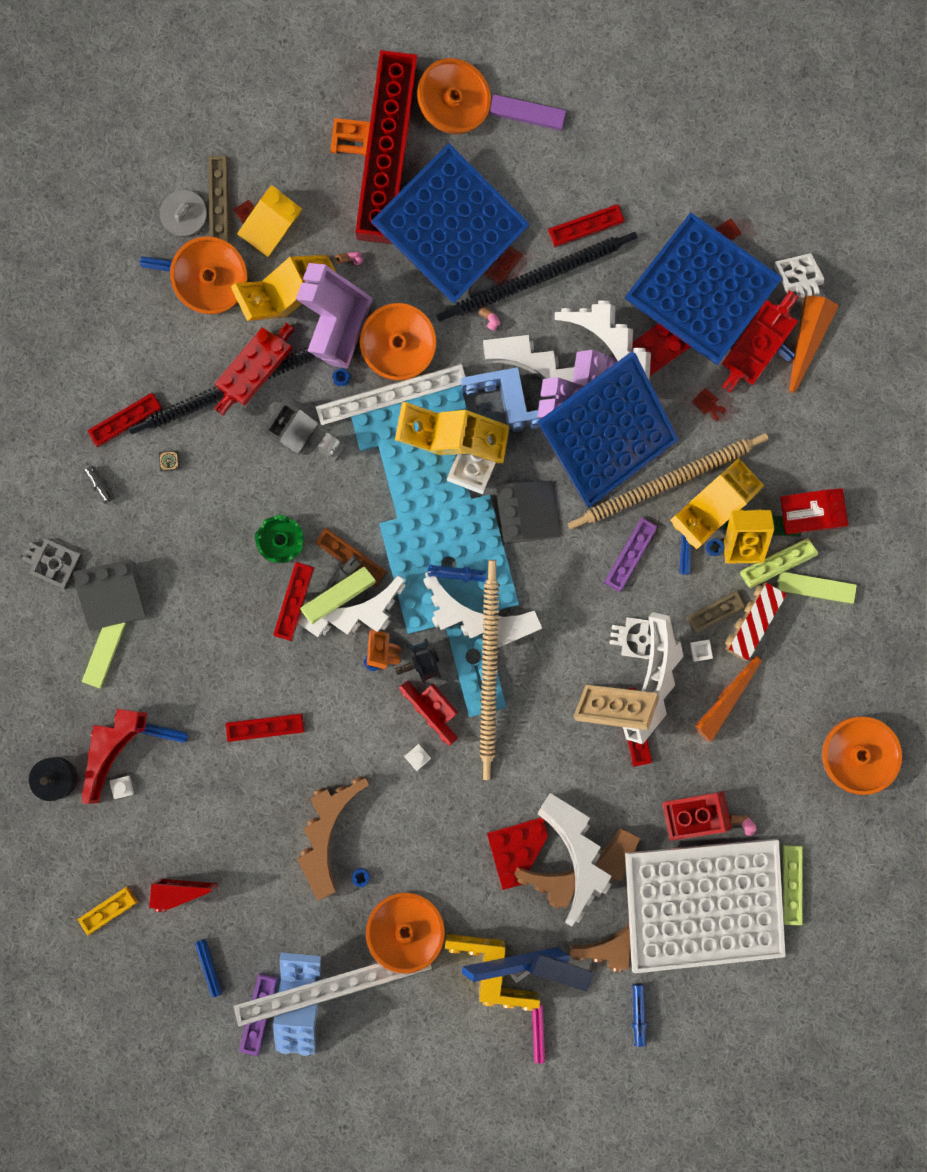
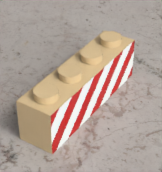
M768 583L757 586L753 593L755 595L754 600L748 602L744 609L746 614L743 619H738L734 626L736 628L733 635L730 634L725 642L727 645L725 650L743 661H749L787 595Z

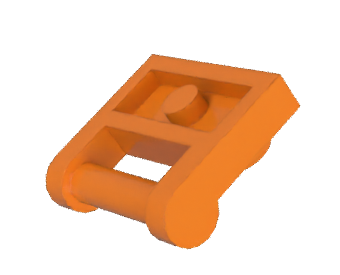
M334 118L331 153L362 154L365 157L370 122ZM338 140L363 142V147L338 144Z

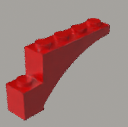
M117 709L114 717V727L105 725L93 726L81 803H99L106 776L113 762L128 742L138 733L145 732L147 712Z

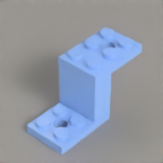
M518 367L461 378L462 393H467V395L477 394L479 390L484 389L486 392L496 390V387H500L506 423L510 426L509 430L520 432L524 430V427L531 426V429L540 428L537 423L541 419L537 417L538 410L526 411Z
M281 952L279 959L281 973L279 992L322 980L321 956ZM319 1003L274 1016L273 1028L276 1051L282 1054L292 1052L303 1056L315 1055V1026Z

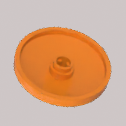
M456 58L441 59L431 64L420 78L417 89L418 103L426 119L437 129L449 134H466L478 128L487 117L491 106L490 89L483 75L470 63Z
M198 237L185 243L176 252L171 263L170 280L176 296L188 308L202 314H218L231 309L238 303L231 286L235 283L247 282V270L242 256L231 244L216 237Z
M391 303L378 308L367 318L362 327L360 348L363 358L375 373L384 378L406 380L417 376L427 368L435 353L436 335L431 321L421 310L409 304Z
M857 716L839 722L830 730L823 743L822 761L827 775L838 787L853 794L869 795L884 790L895 780L901 768L902 750L897 736L886 724L874 718Z
M398 893L382 900L371 912L366 926V942L372 957L383 968L398 974L416 973L428 967L440 953L444 942V924L439 911L429 900L413 893Z

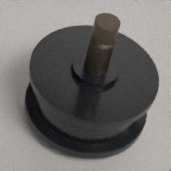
M427 638L424 639V642L417 645L409 644L413 662L395 668L397 676L403 674V672L406 673L416 669L423 684H426V680L434 677L442 678L437 663L440 662L436 651L432 652Z
M61 757L40 760L33 766L29 774L31 791L36 797L44 801H55L67 797L74 790L77 783V773L74 766L68 760Z

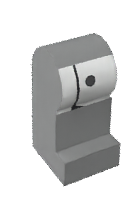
M328 433L325 434L323 440L318 445L319 451L334 461L338 459L345 448L338 439Z

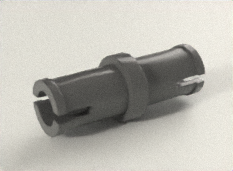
M95 466L85 469L84 474L90 480L92 489L97 491L103 503L111 502L115 497L107 487L106 480L101 478Z
M352 555L348 562L338 569V573L328 582V585L333 587L349 577L362 562Z

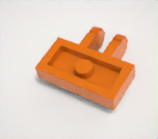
M371 629L368 641L367 665L386 669L388 663L395 665L401 663L399 654L402 649L396 644L389 643V633L376 632Z

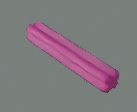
M540 1003L539 1009L534 1008V1011H532L534 1060L537 1064L545 1063L543 1005Z

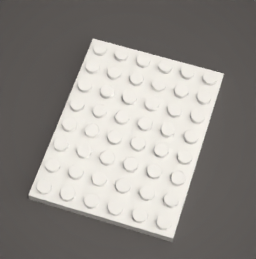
M778 839L625 853L633 973L785 957Z

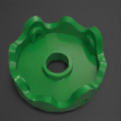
M277 515L263 521L255 533V542L259 553L265 559L276 564H285L293 561L300 555L304 546V534L296 521L285 515ZM278 535L285 536L286 541L283 545L276 544L275 539Z

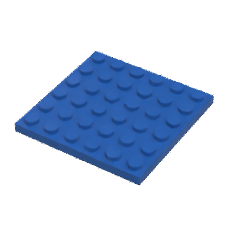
M450 143L371 221L453 304L530 225Z
M690 212L624 299L715 365H718L782 280V277Z
M633 351L537 421L588 508L679 441L636 353Z

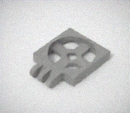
M45 539L42 547L30 542L29 546L34 548L35 551L27 549L25 553L32 555L30 559L23 556L22 559L33 564L29 574L66 589L81 558V554L48 539ZM58 548L55 556L48 557L44 555L49 549ZM65 552L71 556L72 563L70 566L62 561ZM54 560H57L59 562V565L56 568L52 566V562ZM40 562L47 564L48 570L45 576L41 572ZM60 570L67 573L64 579L53 580L56 571Z

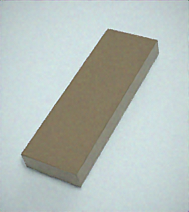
M736 590L687 616L686 619L694 634H697L746 606Z

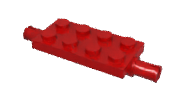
M789 290L780 305L777 304V306L768 300L765 301L721 363L731 372L721 386L723 389H726L731 384L727 392L732 393L740 379H744L751 385L755 383L798 322L789 312L797 299H799L798 295L795 294L789 300L793 295V292Z
M285 323L277 334H272L262 327L214 384L224 393L222 400L214 407L219 414L221 413L224 416L228 409L236 403H241L245 406L291 352V345L286 343V340L295 332L291 325Z
M657 324L633 341L632 351L633 348H645V352L651 353V377L689 350L691 346L662 325Z

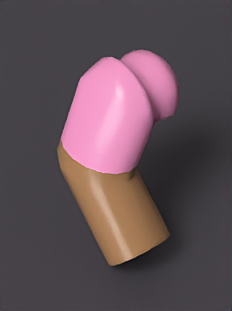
M359 252L337 254L334 258L337 264L353 262L354 265H360L363 263L362 255Z
M482 306L483 308L480 309L478 314L490 321L487 325L488 328L496 331L497 327L500 326L496 313Z
M730 815L731 825H741L745 829L744 831L747 836L755 834L756 825L748 816Z

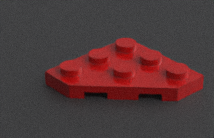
M542 817L487 832L502 890L522 885L514 875L516 868L519 867L529 871L548 837Z

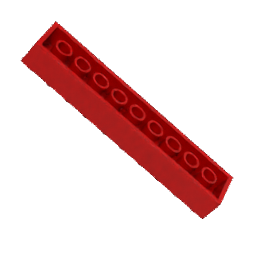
M380 50L355 230L357 240L392 244L371 221L401 192L418 68L417 54Z

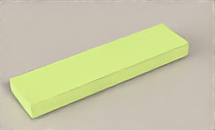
M806 538L766 558L764 563H755L741 570L740 574L751 589L817 556L818 551L809 538Z
M362 567L300 609L313 625L374 585L376 581L368 570Z
M783 572L779 574L777 589L786 593L854 604L857 585Z
M126 623L102 628L82 679L83 683L102 688Z
M782 845L784 925H803V846Z

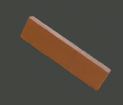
M327 528L323 530L315 541V544L344 565L352 555L356 556L362 564L354 572L365 567L375 579V587L380 584L388 573Z

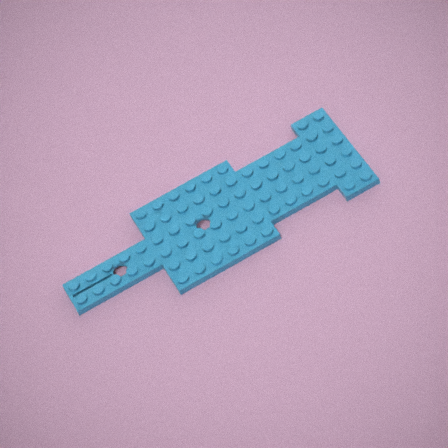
M461 385L403 401L436 413L467 410ZM402 402L351 416L360 451L379 447L397 519L382 522L379 525L393 579L398 575L406 579L404 582L406 587L400 595L398 594L407 633L411 634L435 627L432 621V617L435 616L433 612L440 608L439 606H434L431 599L434 596L432 589L427 590L423 579L426 578L425 573L429 572L428 566L430 564L441 566L442 560L445 557L454 558L456 560V568L470 567V569L485 570L486 574L483 575H486V579H488L489 560H496V579H498L500 584L498 588L500 589L498 593L499 598H497L499 599V603H497L499 608L497 609L502 610L519 605L490 494L471 499L469 489L447 481L457 454L437 455L395 441ZM415 421V423H414V429H415V431L417 432V430H418V424H417V422ZM436 577L439 584L453 599L475 612L485 614L483 612V609H485L483 604L484 593H486L484 592L486 580L485 582L470 580L463 582L460 579ZM460 622L446 628L468 714L469 717L480 715L482 709L481 694L483 693H481V689L483 688L481 687V682L483 679L482 669H484L482 668V664H484L482 663V659H484L482 658V654H484L482 653V649H484L482 645L484 644L483 634L472 639L469 636L465 637L460 627L464 624ZM470 649H476L481 654V659L476 664H470L466 660V653ZM496 673L497 703H495V709L499 710L506 708V703L498 673Z

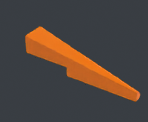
M806 295L803 298L789 392L796 393L839 305L826 297L813 295L807 297Z
M755 656L717 697L719 700L695 724V727L698 729L697 732L708 742H712L762 662L758 656Z

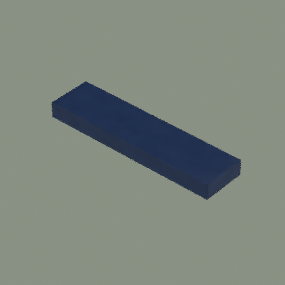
M537 952L528 969L531 974L583 991H587L594 976V973L590 970Z

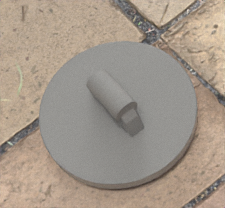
M179 190L168 195L162 202L160 219L163 226L171 234L179 237H188L199 232L205 225L207 208L202 198L196 193L188 190Z

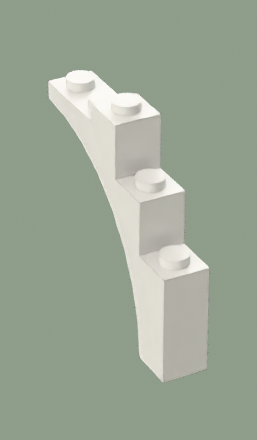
M598 301V304H592V312L591 309L586 308L579 309V312H573V309L562 308L561 312H555V320L572 322L594 332L608 345L617 361L632 351L633 329L627 328L626 324H616L615 328L616 306L611 305L610 301ZM633 348V352L636 353L650 380L651 353L645 352V348Z
M529 335L483 340L485 363L515 365L530 371L542 380L559 377L571 382L573 381L575 367L556 369L559 368L558 356L554 357V351L531 353L534 352L533 340L529 341Z
M431 571L425 573L424 583L427 590L432 589L434 596L431 599L434 606H439L440 608L433 612L435 616L432 617V621L435 627H440L442 631L463 622L464 625L460 627L465 637L469 636L472 639L483 634V629H485L483 628V624H485L483 623V619H485L483 614L461 605L444 590L436 577H428V573H431ZM535 611L517 616L496 618L499 619V623H496L499 625V628H497L499 630L497 633L498 647L541 630L542 627Z
M398 575L388 588L376 597L359 605L339 607L313 625L301 611L298 624L317 637L327 634L331 628L330 623L347 635L351 632L355 633L361 625L359 620L376 632H379L381 629L385 630L391 622L388 620L391 615L385 610H390L395 603V600H393L395 595L402 593L406 587L404 584L406 579Z
M652 612L649 616L651 650L642 691L658 693L659 701L648 730L623 727L626 739L640 744L647 740L667 715L664 699L675 686L672 670L684 657L681 642L676 641L674 638L670 616Z
M550 793L541 806L538 815L558 832L567 846L573 861L575 895L572 908L565 923L572 927L575 921L579 923L585 913L582 909L585 905L589 907L595 896L599 897L601 893H607L611 886L609 880L612 876L595 866L600 857V854L597 853L600 846L584 837L590 827L587 824L590 818Z

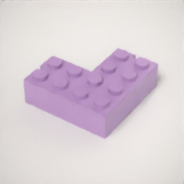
M309 263L303 278L305 283H301L296 300L320 315L308 352L332 366L348 369L373 298L328 266Z
M595 350L577 352L572 382L559 377L543 379L541 397L556 396V398L540 400L537 417L543 418L618 362L617 359L608 355L605 356V354Z

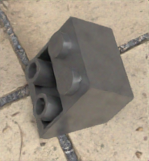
M283 400L263 432L272 440L299 455L318 426V423L296 406Z

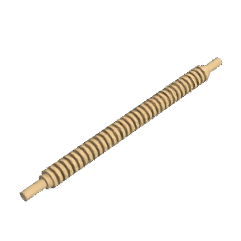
M764 433L751 440L742 439L740 442L737 441L731 444V446L724 447L722 450L715 451L713 454L711 453L704 458L702 457L695 462L678 468L677 471L674 470L669 472L668 475L665 474L659 477V479L656 478L650 481V483L647 482L645 485H641V487L634 488L632 492L630 490L627 493H623V496L619 495L614 500L610 499L605 504L601 503L600 506H596V509L595 507L591 508V510L588 509L584 516L567 523L568 527L572 530L585 523L589 524L592 522L594 524L596 521H600V518L603 520L605 517H609V514L618 513V510L627 509V506L631 507L632 504L635 505L640 503L641 500L644 501L649 499L650 496L653 497L655 494H659V492L662 493L664 490H668V488L671 489L673 486H677V484L679 485L682 482H686V480L695 478V475L699 476L704 471L708 472L713 467L717 468L722 463L725 464L730 462L731 459L734 460L740 457V455L743 456L749 453L752 447L769 440L768 435Z
M489 560L488 579L484 583V587H486L484 592L486 593H484L483 604L485 608L483 609L485 613L483 614L485 618L483 619V623H485L483 624V628H485L483 633L485 634H483L484 644L482 645L484 648L482 649V653H484L482 654V658H484L482 659V663H484L482 668L484 669H482L483 684L481 687L483 689H481V693L483 694H481L480 757L483 761V780H491V762L495 758L496 742L495 703H497V633L499 631L497 629L499 625L496 624L499 623V619H496L499 618V614L496 613H499V609H497L499 608V604H497L499 599L497 598H499L498 593L500 592V589H498L500 584L498 579H496V560Z

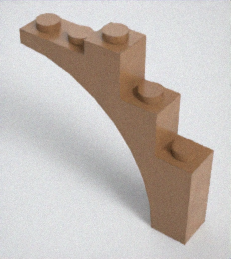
M359 776L352 780V785L347 788L344 785L334 790L335 794L333 795L329 788L324 790L322 787L314 791V796L310 798L320 819L318 820L315 817L306 822L308 826L303 829L313 849L311 850L308 847L299 852L301 856L297 858V861L318 901L337 890L329 863V843L332 829L346 803L356 793L370 785L367 777L363 779L362 776Z
M618 828L611 842L600 853L595 866L612 876L610 878L611 881L614 882L615 879L622 881L626 872L625 853L635 852L640 837L622 828ZM517 867L514 873L519 883L526 886L530 883L536 886L535 890L543 894L548 892L546 898L550 901L549 904L557 909L561 907L567 909L575 891L574 869L546 874L531 872Z
M629 924L615 935L600 942L587 945H569V956L573 957V960L584 961L585 958H590L594 962L602 963L604 960H607L608 968H611V971L623 972V969L628 970L631 946Z

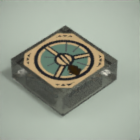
M178 450L159 452L161 472L180 470Z

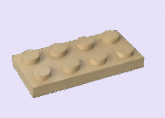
M586 685L573 717L576 721L648 730L659 701V695L652 692Z

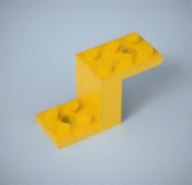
M292 256L285 260L263 281L235 283L231 286L247 321L289 316L302 305L301 302L296 300L301 283H305L303 278L309 263L323 264L336 272L329 256Z
M402 402L395 441L437 455L472 454L495 463H503L510 426L468 410L436 413L408 402ZM415 421H416L417 424H418V430H417V432H416L415 429H414V423H415ZM489 435L492 439L491 444L487 440Z
M738 458L670 521L686 537L688 543L698 549L719 527L730 519L732 511L743 508L765 485Z
M446 934L445 949H449L451 953L469 951L468 954L475 956L483 953L482 962L501 959L505 956L504 940ZM502 976L480 981L479 1002H483L485 1006L502 1004L504 1008L513 1009L515 1006L523 1007L522 1009L527 1011H534V1008L539 1009L540 998L538 992L501 988Z

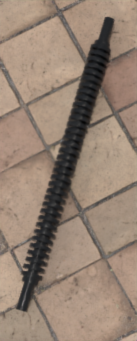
M634 231L620 238L610 237L605 241L603 240L600 243H596V245H592V248L589 246L587 249L584 248L583 251L575 252L574 255L570 254L569 257L560 258V261H553L551 264L542 266V268L534 269L533 272L525 273L524 276L515 277V280H508L506 284L503 282L501 285H497V288L495 286L492 289L489 288L488 292L484 290L483 293H479V296L477 294L474 297L470 296V300L465 298V301L461 300V304L458 301L452 309L437 314V319L441 322L455 315L464 316V312L467 315L469 311L470 313L473 312V308L475 311L478 310V307L479 309L483 308L482 304L486 307L487 303L488 305L492 304L491 301L493 303L496 300L500 301V297L505 299V296L510 297V295H514V292L516 294L519 291L522 292L523 288L524 290L528 289V287L531 288L532 284L536 286L537 283L541 284V281L550 280V277L555 278V276H559V273L562 275L564 272L567 273L573 270V268L581 267L582 264L590 263L591 260L595 261L600 259V257L609 255V253L612 254L618 251L621 245L637 239V234Z
M307 347L304 348L305 352L300 349V354H298V351H295L296 356L291 353V358H289V355H287V360L284 359L272 373L273 378L276 377V372L278 376L281 375L279 371L285 373V368L287 372L290 371L288 367H291L293 370L294 364L297 368L299 367L298 363L301 366L303 365L302 361L306 364L308 363L307 359H309L311 362L315 355L308 352ZM213 387L212 392L210 388L208 389L209 393L206 390L203 391L204 396L201 392L199 393L200 397L196 394L194 395L195 399L191 396L190 401L187 398L185 402L183 400L180 401L181 405L179 402L176 403V406L174 404L171 405L172 409L170 406L167 407V411L165 408L162 409L163 413L159 410L157 411L158 415L156 412L153 413V416L151 414L148 415V418L145 419L146 421L130 427L129 431L133 435L147 428L156 429L158 428L157 425L159 427L162 426V423L166 425V420L170 423L171 419L172 421H175L176 418L180 419V415L184 417V412L186 415H189L188 410L193 413V408L195 411L199 410L198 406L200 409H203L202 404L204 407H207V402L209 405H212V401L214 403L217 402L216 398L218 401H221V396L223 398L224 393L220 389H216V387Z

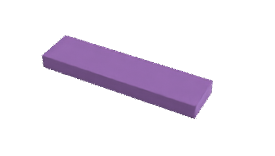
M493 94L489 115L562 131L566 110Z
M641 517L604 584L618 592L622 591L659 526Z
M259 973L252 1000L274 994L278 977ZM268 1018L245 1026L239 1052L258 1057Z

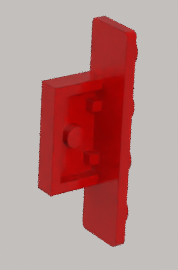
M408 680L399 687L402 695L414 705L415 710L427 720L428 725L434 728L444 743L450 746L458 739L446 723L459 712L434 683L421 694Z

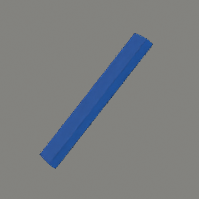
M558 947L536 951L548 957L569 962V955ZM536 952L462 966V974L471 981L477 982L528 971Z

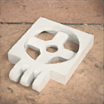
M811 253L775 262V270L782 277L781 282L787 293L789 290L792 292L796 291L799 298L805 297L804 291L807 297L812 296V291L815 295L819 294L818 285L824 284V277ZM790 265L792 266V270L784 272L785 268ZM801 270L803 273L797 274L796 271ZM815 272V278L807 279L806 274ZM788 278H798L799 282L789 283Z
M627 617L625 627L612 625V629L619 630V634L611 633V637H617L618 641L610 640L609 644L622 646L621 656L650 660V655H645L646 646L651 644V636L648 634L649 620ZM641 624L638 634L628 633L633 625ZM640 636L646 637L645 643L639 641ZM627 641L636 642L638 645L637 654L630 650Z

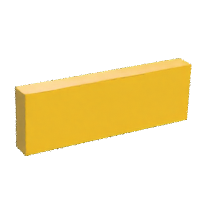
M127 886L77 920L88 936L138 903V901Z

